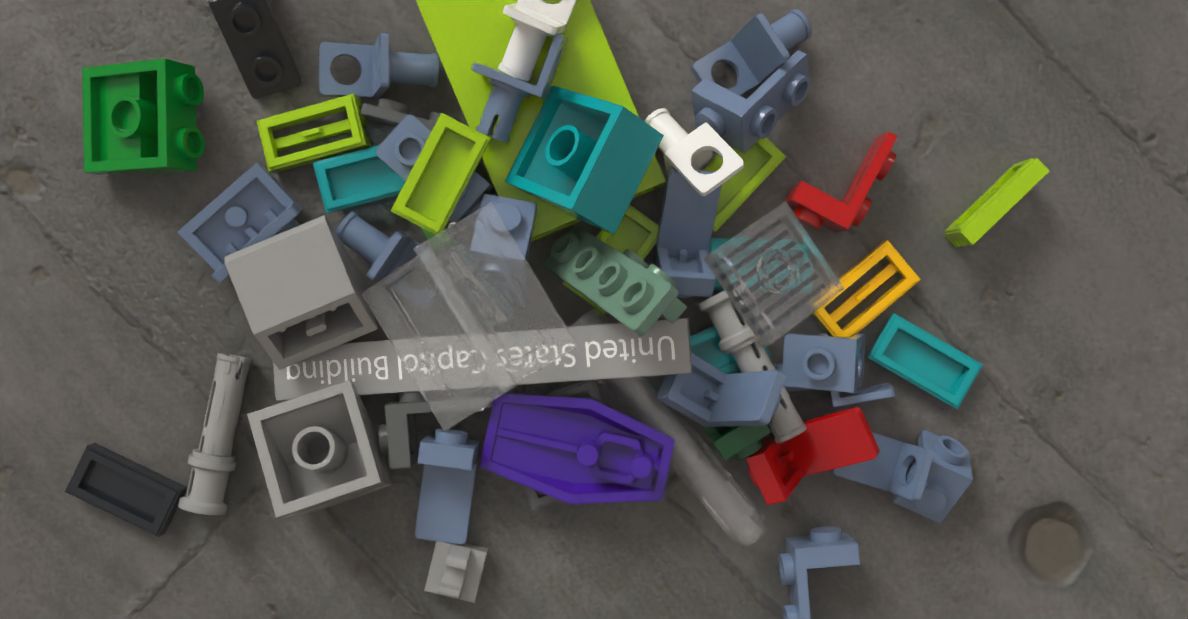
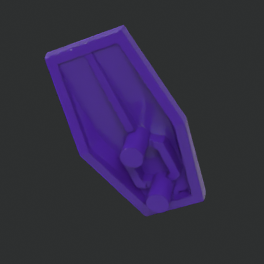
M495 392L479 467L568 504L662 501L675 438L593 398Z

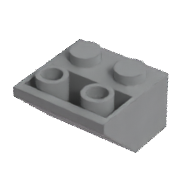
M325 215L224 257L225 266L252 333L279 370L378 329L371 290Z

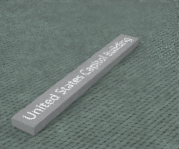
M678 318L674 324L666 319L657 320L648 332L641 337L622 323L350 342L336 346L281 370L273 362L276 400H291L347 380L353 381L359 395L688 374L693 372L689 318Z

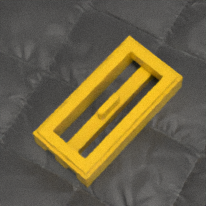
M886 240L882 241L805 307L819 320L818 323L832 337L851 338L921 279L892 244ZM885 256L890 262L829 314L824 308L881 259ZM898 271L903 276L901 280L843 329L837 325L836 322Z

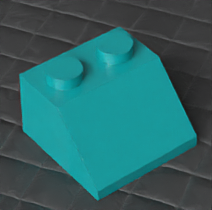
M553 85L505 182L581 221L615 234L664 135L624 106Z

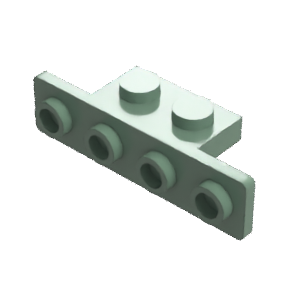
M574 226L568 233L563 234L555 241L550 255L544 262V265L550 271L640 337L648 332L660 316L674 324L687 308L677 298L679 291L675 288L676 282L652 263L649 266L629 249H626L623 253L617 251L578 226Z

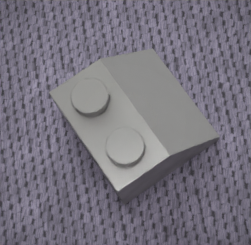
M347 380L247 414L276 518L295 519L393 485L385 456H382L380 452L379 436L352 380Z

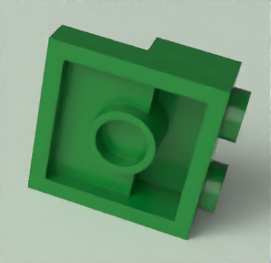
M163 58L82 68L84 173L97 175L134 172L165 174L197 171V158L201 157L204 152L205 140L202 132L196 127V105L200 104L203 100L204 87L201 79L195 74V66Z

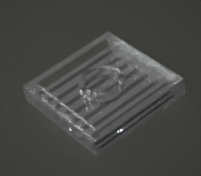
M786 201L703 257L763 347L773 344L845 289Z

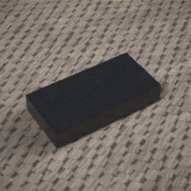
M97 443L87 445L65 492L160 537L166 533L178 508L179 500L184 496L188 487Z

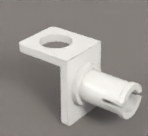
M518 0L517 3L505 5L503 14L512 17L516 25L498 69L515 78L531 81L532 72L546 37H553L556 33L565 32L577 0H562L557 4H549L543 0Z
M665 108L657 109L645 120L647 124L664 135L658 148L664 154L666 175L668 176L670 169L675 168L701 196L710 194L744 167L743 159L707 122L688 134ZM713 151L718 153L723 159L722 167L715 173L705 175L695 171H702L713 160Z

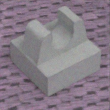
M436 540L424 591L475 603L489 548L470 543L453 544Z

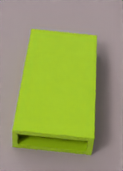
M416 0L468 126L476 130L493 84L488 82L490 77L474 72L471 69L474 62L501 71L498 67L503 60L516 25L512 17L503 14L505 5L517 3L518 0ZM543 0V1H545L546 3H549V4H557V3L561 2L562 0ZM577 0L565 32L560 33L567 37L568 41L550 90L554 85L621 105L639 117L591 1ZM554 35L553 37H546L532 72L531 81L527 82L537 85ZM530 94L529 98L524 97L509 136V143L492 138L499 120L498 116L492 135L488 134L491 140L482 156L498 196L537 203V216L531 242L581 221L505 182L546 98ZM655 154L632 200L659 189L666 183Z

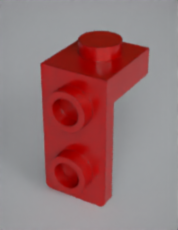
M887 131L876 137L842 202L804 181L793 185L783 202V205L794 210L791 217L800 224L819 231L821 226L835 233L848 230L850 225L857 227L871 206L872 199L866 197L874 180L882 181L896 159L897 154L891 151V148L897 136Z
M859 407L804 421L803 423L807 427L804 432L781 443L775 442L772 432L761 439L764 445L745 459L748 463L750 478L754 485L760 489L767 505L786 501L804 476L873 460L878 456L880 449Z

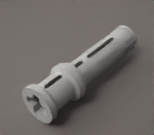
M741 284L734 289L730 287L697 304L700 311H707L721 338L718 344L721 352L724 351L726 355L732 354L741 373L776 370L760 340L764 337L760 331L763 328L761 323H754L749 311L747 312L745 309L744 301H740L737 297L743 291ZM784 384L780 393L779 407L768 423L776 443L787 441L807 429L793 405Z
M217 353L215 373L199 448L193 449L192 454H189L187 463L192 466L186 496L181 497L178 507L182 510L204 515H224L227 513L228 504L223 501L229 473L235 471L237 465L236 456L231 454L246 378L252 361L251 358Z

